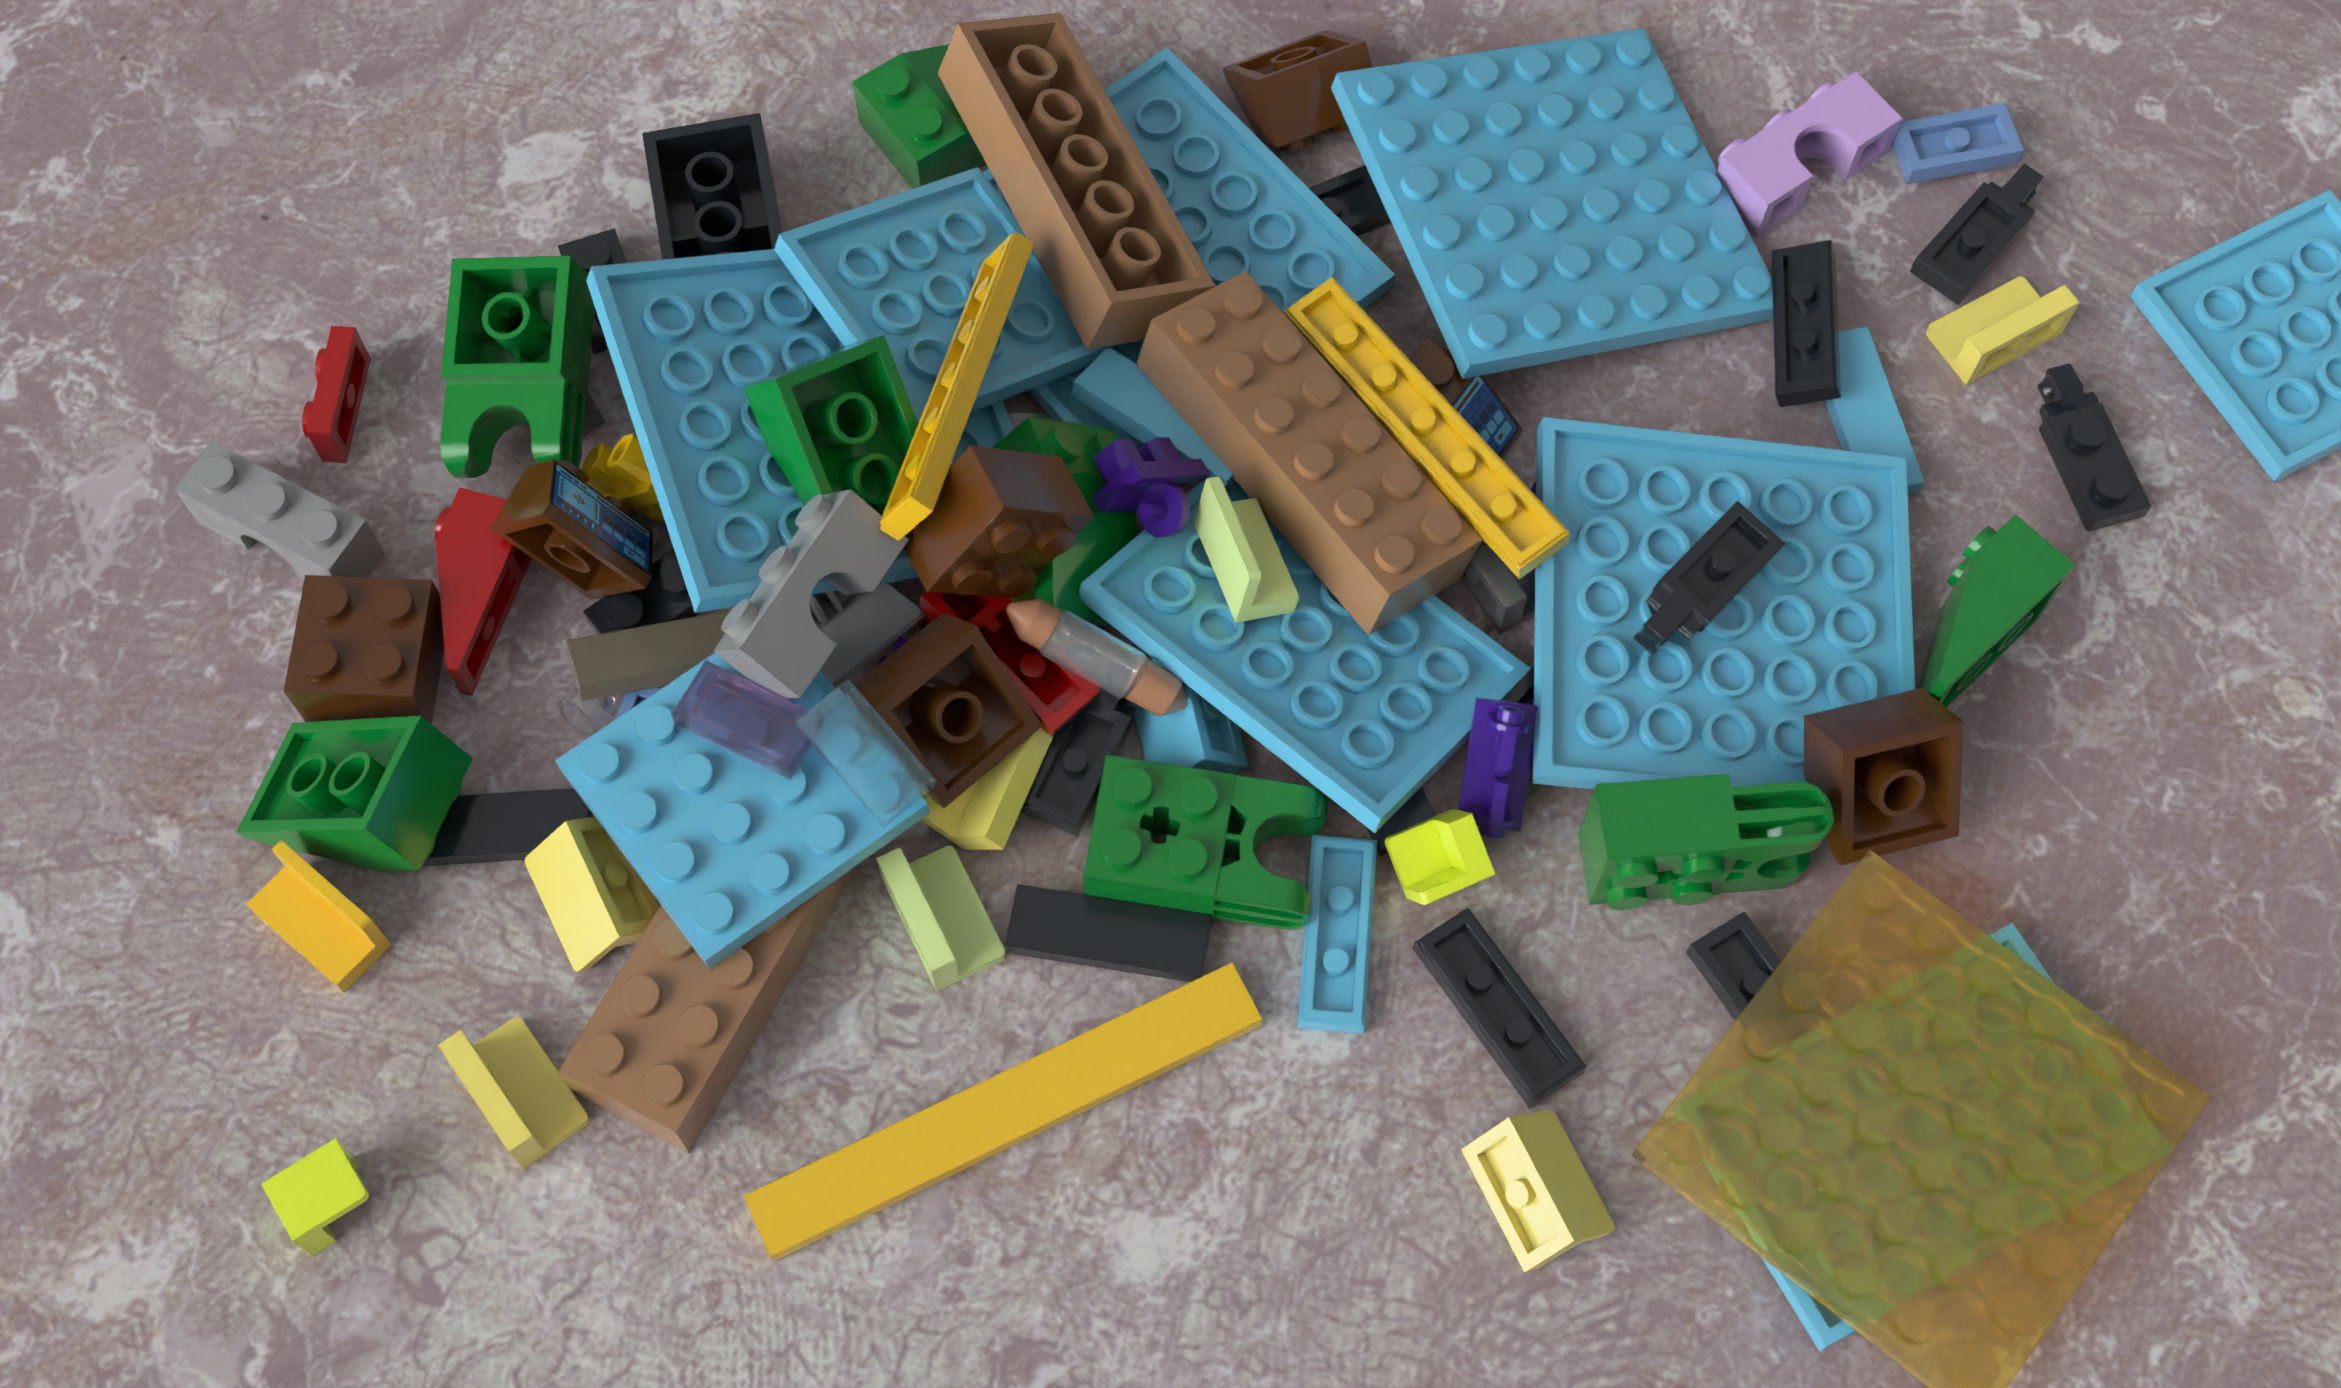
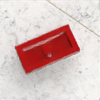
M331 325L326 348H321L317 353L315 375L318 383L313 401H308L305 404L302 415V428L304 435L310 439L322 462L347 464L371 362V357L356 327Z

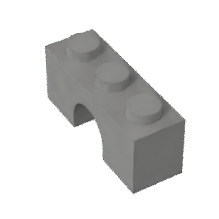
M214 441L208 444L174 488L198 524L246 549H249L255 540L264 543L280 554L293 567L297 575L305 579V575L369 577L385 555L366 520Z
M851 489L816 495L798 514L795 524L799 529L789 544L775 550L762 565L758 576L763 581L751 598L740 601L724 619L721 630L725 632V635L713 651L772 699L801 698L837 645L817 627L812 618L810 598L815 585L824 578L845 595L873 592L909 539L904 536L897 541L880 530L881 524L879 522L882 516Z

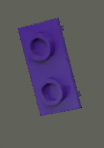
M1476 697L1458 810L1473 814L1476 825L1479 826V833L1482 836L1503 838L1505 829L1521 830L1533 758V738L1537 705Z

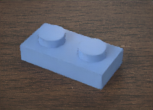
M2005 103L1903 121L1892 144L1906 184L2018 164L2024 152Z

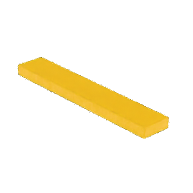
M1019 232L1007 237L982 262L879 522L881 524L879 529L897 541L902 539L934 510L1034 246L1033 242Z
M1333 277L1284 310V315L1518 579H1521L1569 543L1570 532Z

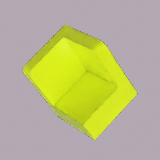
M1452 808L1390 835L1385 839V846L1406 899L1422 905L1432 903L1495 875L1472 813Z
M336 1138L261 1183L292 1241L311 1256L336 1242L328 1224L361 1205L369 1197L367 1189L355 1170L359 1166L353 1154Z

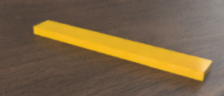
M1230 963L760 1187L743 1197L769 1256L775 1262L1261 1027L1263 1019L1234 964Z

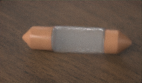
M1041 598L1008 604L1006 610L1017 637L1037 648L1042 656L1117 698H1126L1158 717L1186 708L1187 699L1182 681L1170 671L1147 659L1145 653L1069 610H1060Z

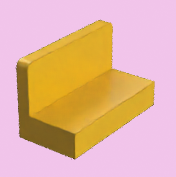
M280 840L271 850L284 867L246 905L344 993L391 946V943L362 910Z

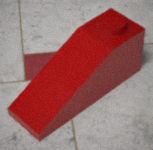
M459 487L451 507H445L437 519L435 542L446 668L460 693L473 696L532 558L490 529L507 501L506 499Z
M924 592L920 599V609L924 611L926 616L918 621V625L923 629L943 612L976 625L1043 725L1042 728L1051 735H1054L1099 696V688L1050 639L1041 650H1038L1017 637L1006 610L1008 604L1013 603L1010 598Z

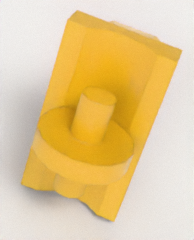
M632 433L623 436L614 449H611L604 443L593 446L581 467V470L588 477L587 484L605 497L617 498L630 505L634 510L640 509L648 518L655 521H665L637 435Z

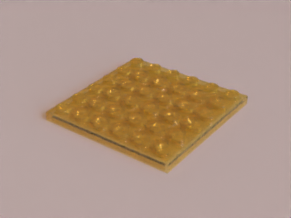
M1869 850L1646 1134L1631 1156L1929 1388H2008L2212 1097Z

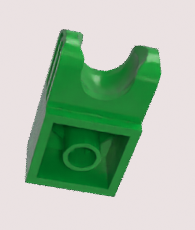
M571 256L452 258L441 377L446 380L440 451L442 461L454 477L476 478L487 473L491 466L493 451L497 441L509 429L523 424L530 425L532 454L538 463L554 459L563 460L578 468L580 467L595 306L586 282L588 273Z
M1106 755L1083 874L1084 895L1210 914L1211 923H1214V919L1275 929L1297 930L1307 925L1311 919L1313 905L1310 894L1302 883L1268 872L1258 863L1254 853L1264 842L1276 837L1312 836L1322 827L1326 820L1328 801L1317 789L1308 786ZM1165 835L1167 836L1166 843L1157 844L1151 842V837Z
M1729 774L1596 784L1578 831L1589 905L1608 903L1609 908L1613 910H1631L1646 905L1648 900L1673 898L1674 903L1678 905H1694L1712 899L1713 895L1721 893L1790 887L1800 880L1810 864V852L1822 844L1832 828L1834 818L1831 803L1817 786L1807 782L1731 787Z

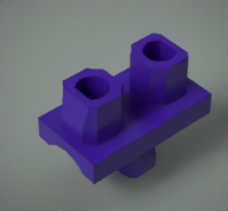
M1169 437L1154 438L1144 443L1138 449L1131 438L1117 439L1093 459L1106 485L1095 493L1092 499L1100 513L1138 510L1142 526L1148 533L1155 537H1173L1183 531L1190 517V503L1186 493L1182 490L1183 486L1192 481H1203L1210 474L1202 459L1181 460Z

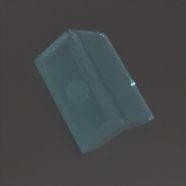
M849 679L844 681L796 721L798 730L883 828L921 796L926 799L934 792L936 779Z

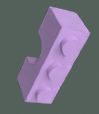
M1855 71L1836 84L1833 81L1823 84L1811 95L1808 102L1791 112L1789 109H1785L1777 113L1762 131L1748 140L1741 137L1730 143L1718 158L1719 167L1716 177L1726 187L1745 226L1757 238L1802 208L1813 175L1799 160L1808 158L1821 160L1833 167L1844 180H1847L1889 153L1903 118Z

